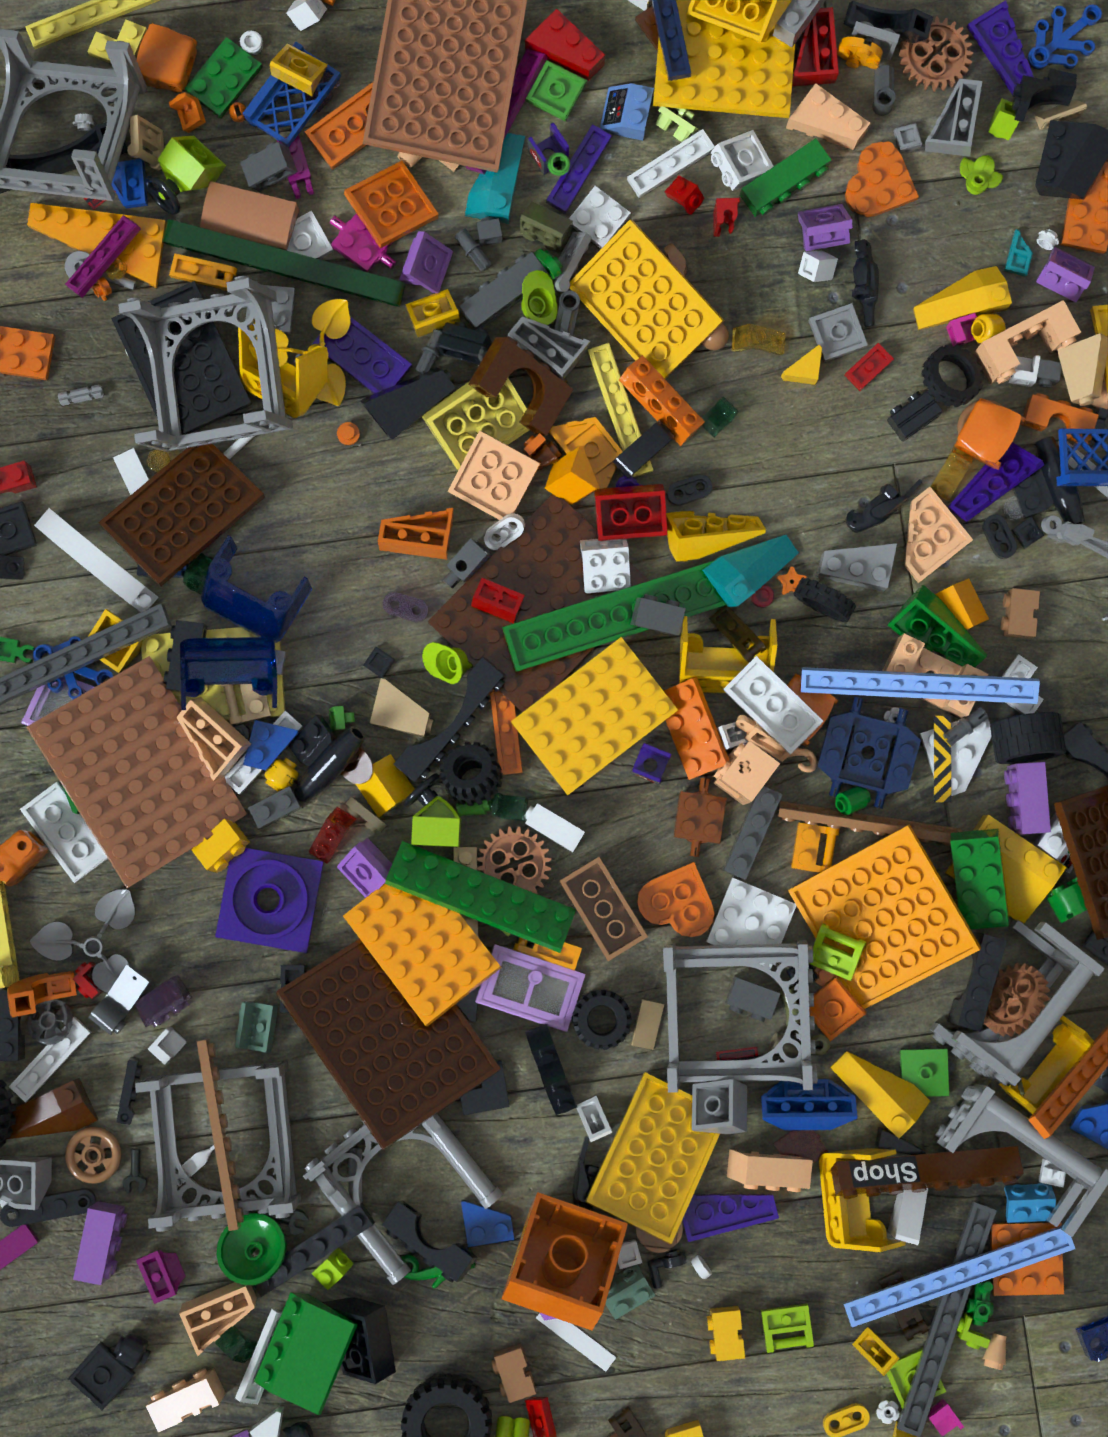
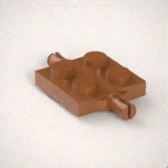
M700 778L699 792L680 791L673 837L683 838L692 842L689 856L699 857L700 845L703 843L720 844L726 798L713 796L708 793L710 779Z

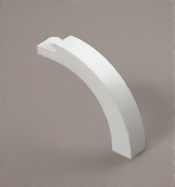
M50 508L34 525L138 611L143 612L149 609L158 599L157 595Z

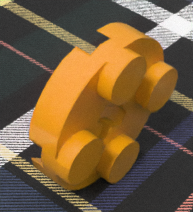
M859 37L842 38L838 45L837 55L846 60L848 67L858 68L859 66H866L871 69L879 67L883 54L880 46L873 42L871 46L864 44L865 39Z

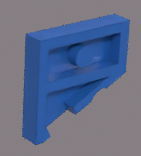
M142 159L118 162L111 185L126 209L148 206L145 162Z
M254 720L249 740L251 745L247 749L243 765L267 771L294 737L296 738L299 731Z
M461 1200L468 1247L515 1239L510 1214L498 1212L489 1207L485 1209L483 1206L470 1203L467 1200Z

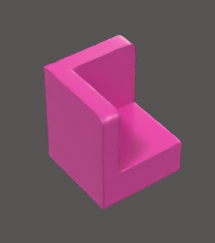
M976 313L951 320L948 323L946 329L953 346H961L976 341L971 333V326L977 318Z
M944 1398L930 1408L928 1418L941 1436H944L956 1426L960 1430L964 1428Z

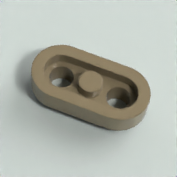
M352 796L345 803L349 806L347 811L355 818L361 816L367 822L364 825L372 832L376 833L377 830L382 832L386 828L387 824Z

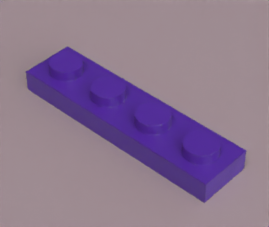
M592 124L571 158L568 172L560 176L546 199L547 204L564 214L567 213L612 139V135Z

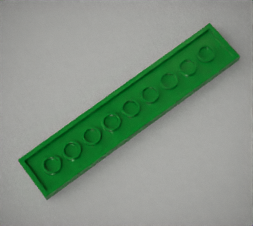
M713 561L503 626L502 629L515 671L618 640L620 637L624 638L649 630L630 625L636 598H644V594L658 597L657 602L666 603V600L680 602L679 607L686 608L684 616L687 617L726 605L702 571Z

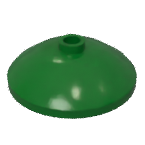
M259 1213L244 1215V1222H241V1227L238 1230L229 1231L227 1225L217 1244L216 1253L219 1267L226 1277L241 1285H257L270 1279L281 1267L286 1254V1239L282 1228L272 1218ZM259 1249V1254L254 1257L253 1252Z

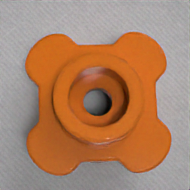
M104 277L99 278L92 286L97 297L101 296L103 301H106V296L112 293V289Z

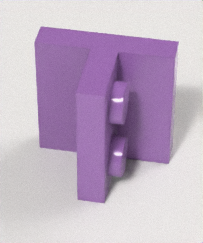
M843 204L798 212V221L802 226L805 251L850 243L849 229L853 228L852 219Z
M418 231L416 238L413 239L399 280L405 284L421 285L432 293H439L453 251L426 232Z
M1054 246L1036 282L1077 303L1084 289H1087L1091 283L1095 267Z
M366 838L362 843L359 842L338 864L337 868L366 898L385 884L392 863L369 838Z

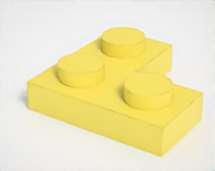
M125 19L117 39L96 32L87 52L90 56L111 64L105 50L107 40L124 41L130 43L135 58H137L139 47L147 28Z

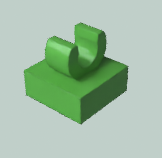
M343 706L329 708L330 727L333 732L344 730L345 724L355 722L354 712L344 713Z

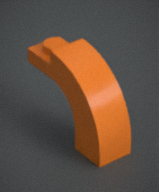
M68 971L51 975L48 973L39 974L10 985L7 989L11 1017L36 1013L35 1006L37 1004L77 995L75 981L73 980L74 972Z

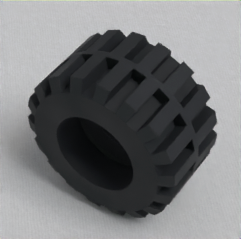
M465 742L464 746L456 745L457 749L454 751L452 749L449 750V756H444L442 760L444 764L440 765L442 772L440 776L447 791L455 801L458 800L462 805L465 803L468 806H473L474 803L481 805L483 800L488 802L491 800L490 796L492 794L496 795L498 793L497 787H501V779H503L502 769L493 751L489 750L488 746L484 744L481 746L479 742H474L473 745L470 742ZM482 768L476 777L462 780V776L468 770Z
M606 989L594 990L585 994L576 1004L573 1012L574 1029L579 1039L587 1046L598 1050H607L618 1046L620 1042L626 1039L625 1037L630 1032L632 1024L630 1009L624 999L615 992L607 991ZM597 1006H608L616 1015L615 1026L607 1033L595 1032L588 1023L589 1013Z

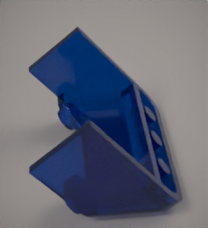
M228 535L209 565L201 601L208 610L269 643H277L284 637L312 591L310 582L304 576L292 596L286 592L277 591L270 596L267 602L229 583L228 580L232 575V567L229 562L238 548L233 538Z
M266 637L190 638L180 643L181 710H186V696H199L204 692L205 685L252 684V690L262 696L271 694L272 708H277V667L275 643L272 639Z

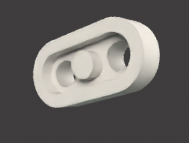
M515 513L504 516L487 529L484 536L486 546L492 550H498L500 547L507 546L523 533L525 527L524 519ZM493 534H498L500 537L497 538Z

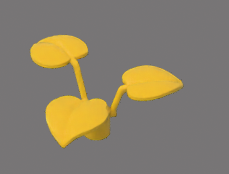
M332 299L322 303L315 309L312 315V325L315 329L321 331L320 343L309 346L307 351L287 347L288 337L281 330L275 329L279 367L287 362V352L304 355L324 347L325 334L331 339L343 337L350 327L348 301L345 299ZM251 342L249 344V350L251 354L257 359L255 348L253 346V343ZM331 363L327 365V384L317 396V399L339 406L345 394V375L339 366Z

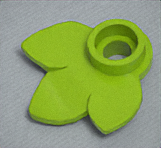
M983 155L975 162L966 157L961 160L960 174L966 179V188L971 194L979 195L986 191L987 188H996L1003 179L1001 173L994 171L995 162L989 155Z

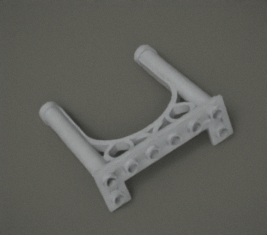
M438 1114L422 1123V1126L430 1136L415 1133L412 1130L398 1140L418 1139L438 1148L485 1209L494 1204L503 1195L498 1186L495 1187ZM364 1122V1125L356 1130L353 1127L343 1135L345 1140L339 1145L336 1142L330 1145L325 1150L326 1155L319 1160L316 1157L304 1168L306 1170L303 1175L305 1180L307 1178L310 1182L314 1180L341 1216L361 1204L359 1182L362 1172L370 1159L382 1149L379 1144L371 1149V1142H378ZM361 1139H364L366 1147L362 1155L365 1157L361 1161L356 1153L347 1151ZM346 1158H353L357 1162L356 1174L342 1176L338 1172L339 1163ZM334 1162L333 1172H331L328 1166ZM339 1181H353V1199ZM375 1224L357 1235L388 1275L387 1279L392 1285L396 1284L411 1271Z

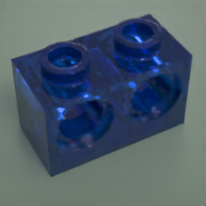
M1108 1316L1075 1329L1084 1353L1091 1361L1098 1362L1108 1358ZM1094 1338H1099V1345L1091 1348V1341Z

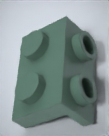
M243 1001L239 1010V1025L235 1035V1048L271 1053L278 1006Z
M638 1264L625 1269L612 1279L605 1305L615 1320L656 1296Z

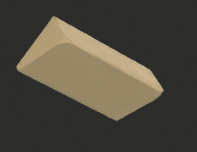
M1073 100L1069 106L1060 105L1035 115V119L1039 129L1044 130L1049 128L1050 120L1069 121L1082 116L1087 105L1081 101Z
M641 999L631 1041L632 1046L654 1050L664 1004Z

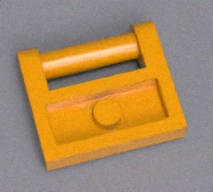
M798 822L791 868L820 873L831 867L836 836H839L840 829ZM822 833L827 834L823 865L819 866L816 865L820 834Z

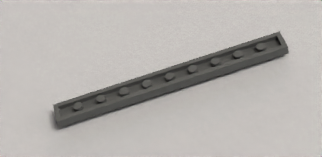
M160 603L0 677V705L171 627L172 624L165 605Z
M974 1201L972 1202L952 1264L983 1253L997 1211L996 1209ZM971 1286L940 1297L897 1424V1429L921 1437Z

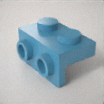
M1049 1184L1006 1185L1004 1188L1007 1197L1005 1216L1007 1223L1047 1221L1046 1219L1056 1206V1197L1052 1186Z

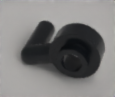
M672 1249L666 1251V1256L648 1261L654 1289L662 1287L658 1268H673L686 1264L685 1252H680L679 1249Z

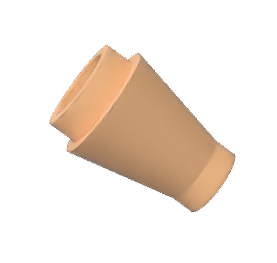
M992 1334L988 1349H986L982 1358L984 1359L983 1366L1003 1370V1365H1006V1336Z

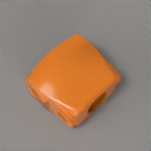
M153 23L149 24L137 55V63L146 86L174 92L185 90L184 88L187 86L197 55L196 46L198 42L190 36L180 34L167 27Z
M980 398L962 427L954 446L964 453L973 456L978 461L999 470L1001 467L999 460L1012 444L1019 425L1023 426L1026 419L1006 407Z
M794 674L787 686L823 720V723L801 744L807 747L810 744L808 740L822 727L833 705H836L838 700L831 694L801 692V676Z
M18 830L0 845V882L3 881L7 886H13L22 881L48 852L47 846L33 832Z

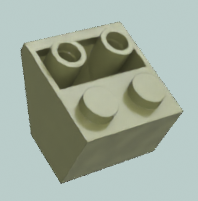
M534 202L530 203L520 217V233H523V237L530 241H540L544 247L552 251L556 249L562 251L573 228V220Z

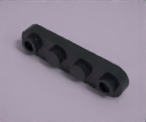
M88 1188L49 1194L44 1196L37 1210L15 1209L9 1206V1203H6L1 1209L0 1219L4 1225L15 1227L87 1213L90 1206L96 1203V1196ZM85 1198L88 1203L81 1205L79 1199ZM8 1212H15L16 1218H9Z

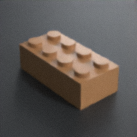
M597 857L559 881L607 961H610L648 937L600 857Z

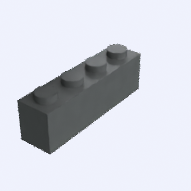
M533 252L528 255H521L515 261V265L509 269L508 267L502 269L497 274L495 280L485 282L480 286L479 292L473 296L470 294L461 301L459 306L460 313L474 330L477 327L483 329L523 299L522 284L528 273L540 270L549 275Z
M763 786L751 802L722 871L743 880L747 879L783 794Z

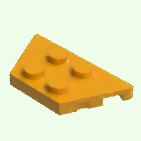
M592 417L583 421L567 422V424L552 426L549 434L566 455L583 445L600 487L599 489L607 488L617 469L613 460L623 451L598 419Z

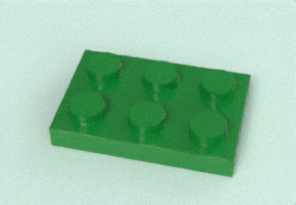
M226 37L184 89L188 94L198 98L200 103L219 118H222L263 66L262 63Z

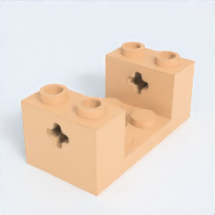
M1064 300L980 344L973 354L978 359L979 365L982 366L990 385L998 382L1000 385L1011 379V376L1016 373L1015 369L1020 365V362L1012 348L1023 337L1025 340H1028L1039 333L1050 354L1077 341L1076 337L1081 331Z
M905 633L898 637L882 670L912 673L932 671L935 674L988 676L987 673L969 664L960 666L923 648L925 643ZM920 698L959 718L969 716L975 701Z
M748 741L746 744L741 742L728 755L731 764L727 761L714 774L716 778L714 784L739 803L745 805L754 800L780 763L751 741Z

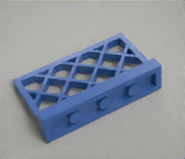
M295 42L293 44V47L318 59L317 57L306 51L304 47L298 42ZM328 65L324 73L328 72L333 76L329 82H319L316 90L318 89V97L311 101H307L306 93L297 88L289 90L287 83L270 75L244 110L243 115L253 127L257 126L289 147L342 75ZM302 93L303 102L291 104L290 95ZM287 96L288 105L275 106V101L278 97ZM305 109V114L302 118L293 119L292 110ZM289 111L290 120L278 122L277 113ZM273 114V124L264 125L260 122L265 115ZM291 125L292 132L287 138L281 136L279 128Z
M1059 429L1061 476L1056 477L1057 486H1108V466L1105 464L1108 460V445L1104 441L1108 436V429ZM1066 434H1071L1077 441L1072 448L1067 443ZM1088 435H1091L1097 441L1092 448L1084 441ZM1080 445L1087 452L1083 459L1075 452ZM1099 446L1107 452L1103 459L1095 453ZM1070 457L1078 463L1074 470H1069L1068 468ZM1090 457L1098 464L1094 470H1091L1086 464Z

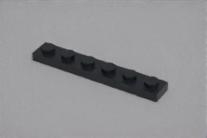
M363 1203L359 1204L288 1250L279 1270L270 1279L253 1286L261 1297L373 1226L375 1221Z

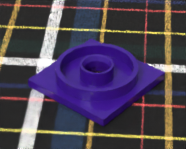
M245 848L242 854L235 856L229 861L215 937L308 953L324 861ZM272 888L278 892L280 901L274 910L266 911L259 906L257 898L261 890Z

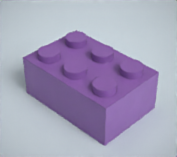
M1045 762L1020 763L1007 766V770L1004 772L1005 783L1009 785V793L1006 794L1007 807H1010L1011 817H1008V828L1018 835L1051 832Z
M97 1201L88 1208L73 1280L102 1285L107 1279H110L111 1275L115 1274L118 1261L114 1260L116 1251H120L122 1237H119L120 1230L125 1227L127 1221V1214L124 1213L125 1206Z

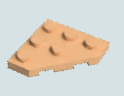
M931 487L913 499L910 504L904 566L919 583L973 541L972 537Z

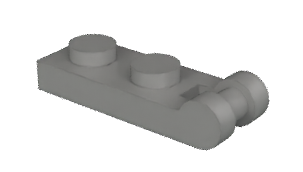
M573 232L558 259L563 266L560 269L562 274L556 279H552L555 291L565 292L570 288L569 280L577 270L578 263L583 254L588 250L592 239L587 232Z

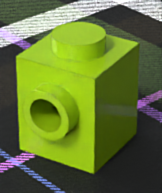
M1003 98L990 120L988 132L997 138L1010 140L1019 121L1014 120L1015 110H1012L1013 102Z

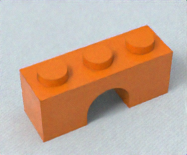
M1037 393L1027 400L1023 417L1026 420L1023 426L1042 432L1047 428L1050 418H1059L1065 423L1066 429H1095L1099 415L1093 413V410L1090 408H1076L1067 401L1058 400L1056 402L1050 400L1047 395ZM1066 434L1067 440L1077 442L1071 434ZM1088 435L1084 441L1086 443L1090 442L1092 436Z

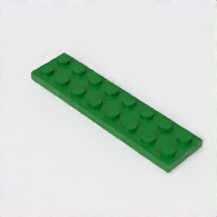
M402 841L385 880L386 885L558 953L562 950L576 909Z

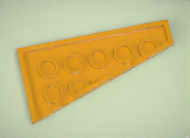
M30 203L27 225L29 228L52 239L61 241L73 249L91 254L121 219L123 214ZM124 215L136 223L141 230L110 266L157 288L164 245L162 239L167 222L162 219Z

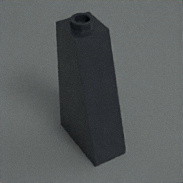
M435 368L363 398L360 402L387 437L393 440L456 387L452 383L454 378L447 370L443 371L442 369Z

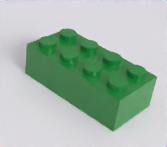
M999 828L951 833L950 842L958 907L970 929L1009 926Z

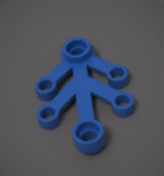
M1097 5L1087 6L1082 13V18L1062 33L1066 9L1063 6H1056L1051 13V17L1054 20L1052 41L1045 46V37L1049 29V23L1041 19L1034 26V31L1037 34L1036 46L1028 54L1029 64L1037 69H1042L1049 63L1060 64L1066 69H1073L1078 63V57L1075 54L1070 53L1065 56L1052 53L1057 49L1080 51L1085 56L1091 55L1095 49V43L1092 40L1075 41L1069 39L1087 25H1095L1102 16L1101 9ZM1060 11L1062 16H1057L1055 12ZM1088 14L1092 15V16L1094 17V19H1093V20L1089 19V18L1087 17V15H1088ZM1038 25H1043L1045 30H1040ZM1084 45H1089L1091 50H1086ZM1035 56H1041L1042 61L1037 60ZM1067 59H1072L1074 64H1069Z
M74 636L69 641L54 647L48 644L39 645L33 652V660L35 662L42 659L43 654L49 653L50 655L81 639ZM84 666L64 677L69 688L68 695L74 700L84 694L77 684L74 673L94 680L97 685L103 683L105 678H112L114 675L107 669L97 672ZM58 678L48 683V688L52 692L58 693L63 689V682ZM54 682H59V685L56 688H52V684ZM75 690H79L77 696L72 695Z

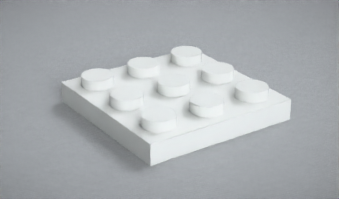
M732 878L706 942L712 945L781 944L797 905Z

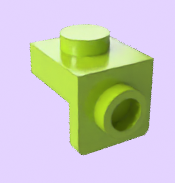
M337 1248L311 1274L329 1290L353 1266V1262L340 1248Z
M964 1312L960 1318L956 1335L966 1341V1345L979 1350L981 1346L988 1349L990 1339L985 1334L969 1329L972 1317Z

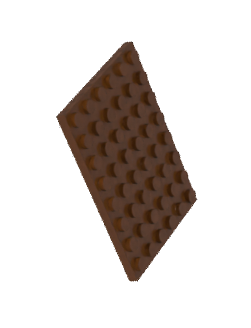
M553 494L525 521L523 533L507 546L500 547L427 621L449 644L462 649L473 667L482 657H485L500 669L506 676L503 678L505 684L499 691L521 713L558 686L595 647L515 671L502 629L503 626L513 623L471 606L481 578L525 595L514 623L614 592L585 593L580 540L598 539L597 530L564 499L558 498ZM629 562L631 586L649 581Z
M360 938L276 992L382 1150L501 1070L456 1004L429 1026H425Z

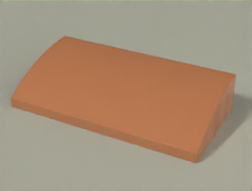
M210 181L203 206L200 227L287 251L300 209L297 202Z

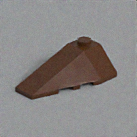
M80 1078L16 1107V1111H13V1116H16V1123L10 1126L13 1132L6 1139L77 1131L98 1121V1117Z

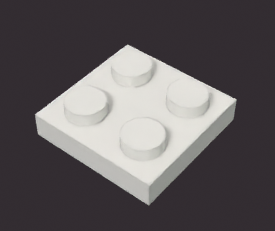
M594 186L569 219L573 220L574 229L578 232H587L592 237L591 242L602 249L627 221L631 212Z

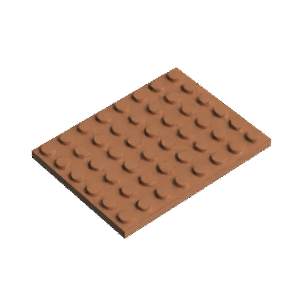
M388 0L363 144L498 172L527 0Z
M150 656L26 727L126 888H129L203 842L204 837L206 839L210 838L213 835L211 830L224 818L234 823L247 815L232 788L226 783L225 777L215 781L210 777V771L206 764L201 761L198 750L194 743L190 742L177 719L178 714L183 709L172 691L166 689L164 678Z

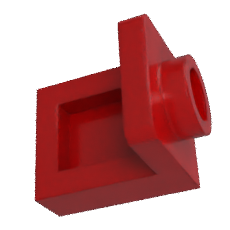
M680 175L665 190L666 196L682 205L690 215L705 199L698 185Z
M84 962L75 970L77 975L73 980L80 986L78 991L84 997L94 999L103 992L87 975L94 969L96 964L95 962H89L88 964Z

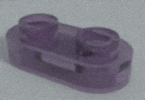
M392 592L387 594L383 600V608L391 616L419 623L424 621L428 615V607L421 599ZM398 601L399 607L393 609L391 608V603ZM414 608H420L421 613L419 615H414Z

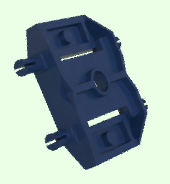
M854 696L851 710L849 709L847 712L830 716L817 766L831 778L830 796L834 794V797L839 794L841 784L847 783L875 790L877 796L874 807L878 808L879 806V808L883 809L885 798L888 794L908 789L921 739L906 727L905 723L909 710L899 708L898 717L894 723L861 715L860 711L864 699ZM854 725V729H853L851 741H850V744H849V748H848L846 760H845V763H844V767H843V769H841V768H842V764H843V760H844V756H845V753H846V749H847L849 737H850V734H851L852 726ZM893 735H896L886 778L883 780L882 776ZM865 746L873 747L874 754L871 758H864L861 752Z

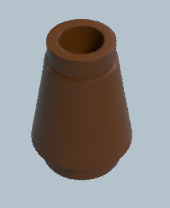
M553 441L548 444L545 442L532 457V459L541 463L537 471L558 462V458L562 456V453Z

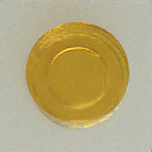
M158 449L150 452L147 457L148 467L155 473H158L171 462L170 456L165 451Z

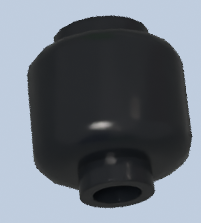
M128 1333L126 1336H121L113 1353L116 1354L117 1362L135 1369L140 1363L145 1365L151 1351L147 1350L148 1341L133 1333Z

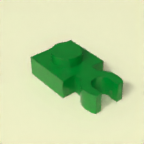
M0 637V661L16 664L17 657H19L23 662L33 663L32 659L25 657V652L27 650L34 651L35 647L31 645L20 647L21 641Z

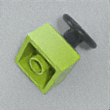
M195 136L172 137L157 159L167 180L163 181L157 176L150 175L146 178L145 184L156 204L167 213L176 215L180 211L177 195L180 192L208 188L210 181H217L226 165ZM152 182L157 184L159 188L153 187Z
M434 773L422 782L403 802V805L408 807L418 800L424 806L413 816L411 845L460 847L462 819L446 800L430 789L439 780L440 776L437 773Z

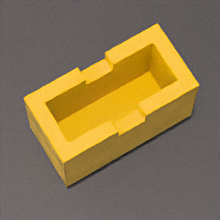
M225 818L211 830L213 835L209 839L204 837L203 842L191 849L204 868L215 873L226 869L229 865L228 862L235 856L242 854L245 847L250 843L238 825Z
M739 1307L711 1308V1316H707L708 1331H713V1340H709L711 1355L715 1354L717 1361L744 1359V1342L742 1335L738 1334V1330H742Z

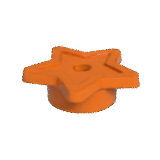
M791 566L787 574L777 576V579L783 586L782 594L794 592L801 578L807 577L797 574L794 567Z

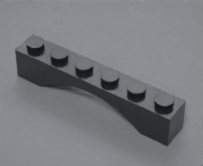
M107 122L94 126L81 138L55 150L30 155L10 154L6 168L63 174L77 168L71 157L73 150L96 151L98 154ZM126 140L124 141L121 154L128 152ZM0 188V194L12 189Z
M482 657L467 675L465 699L454 721L433 739L421 744L408 746L394 765L414 782L419 779L423 781L432 771L429 767L433 762L439 763L445 756L446 752L444 749L450 743L453 746L460 738L461 734L458 732L463 726L468 728L476 717L473 714L478 708L483 710L491 699L488 696L492 691L498 692L505 684L503 678L506 675L487 658Z
M1081 722L1075 723L1064 732L1067 750L1065 753L1066 757L1090 765L1108 778L1107 748L1100 741L1097 742L1092 737L1093 732L1089 726Z

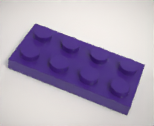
M350 317L348 332L343 337L331 339L326 334L324 335L328 358L374 394L399 384L412 368L410 362L352 317ZM320 335L316 338L312 345L320 343Z

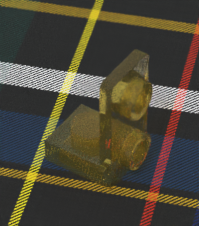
M750 323L733 328L731 351L742 352L756 349L776 355L784 354V332Z
M953 445L947 460L930 486L938 496L949 500L972 464L973 456L964 453Z

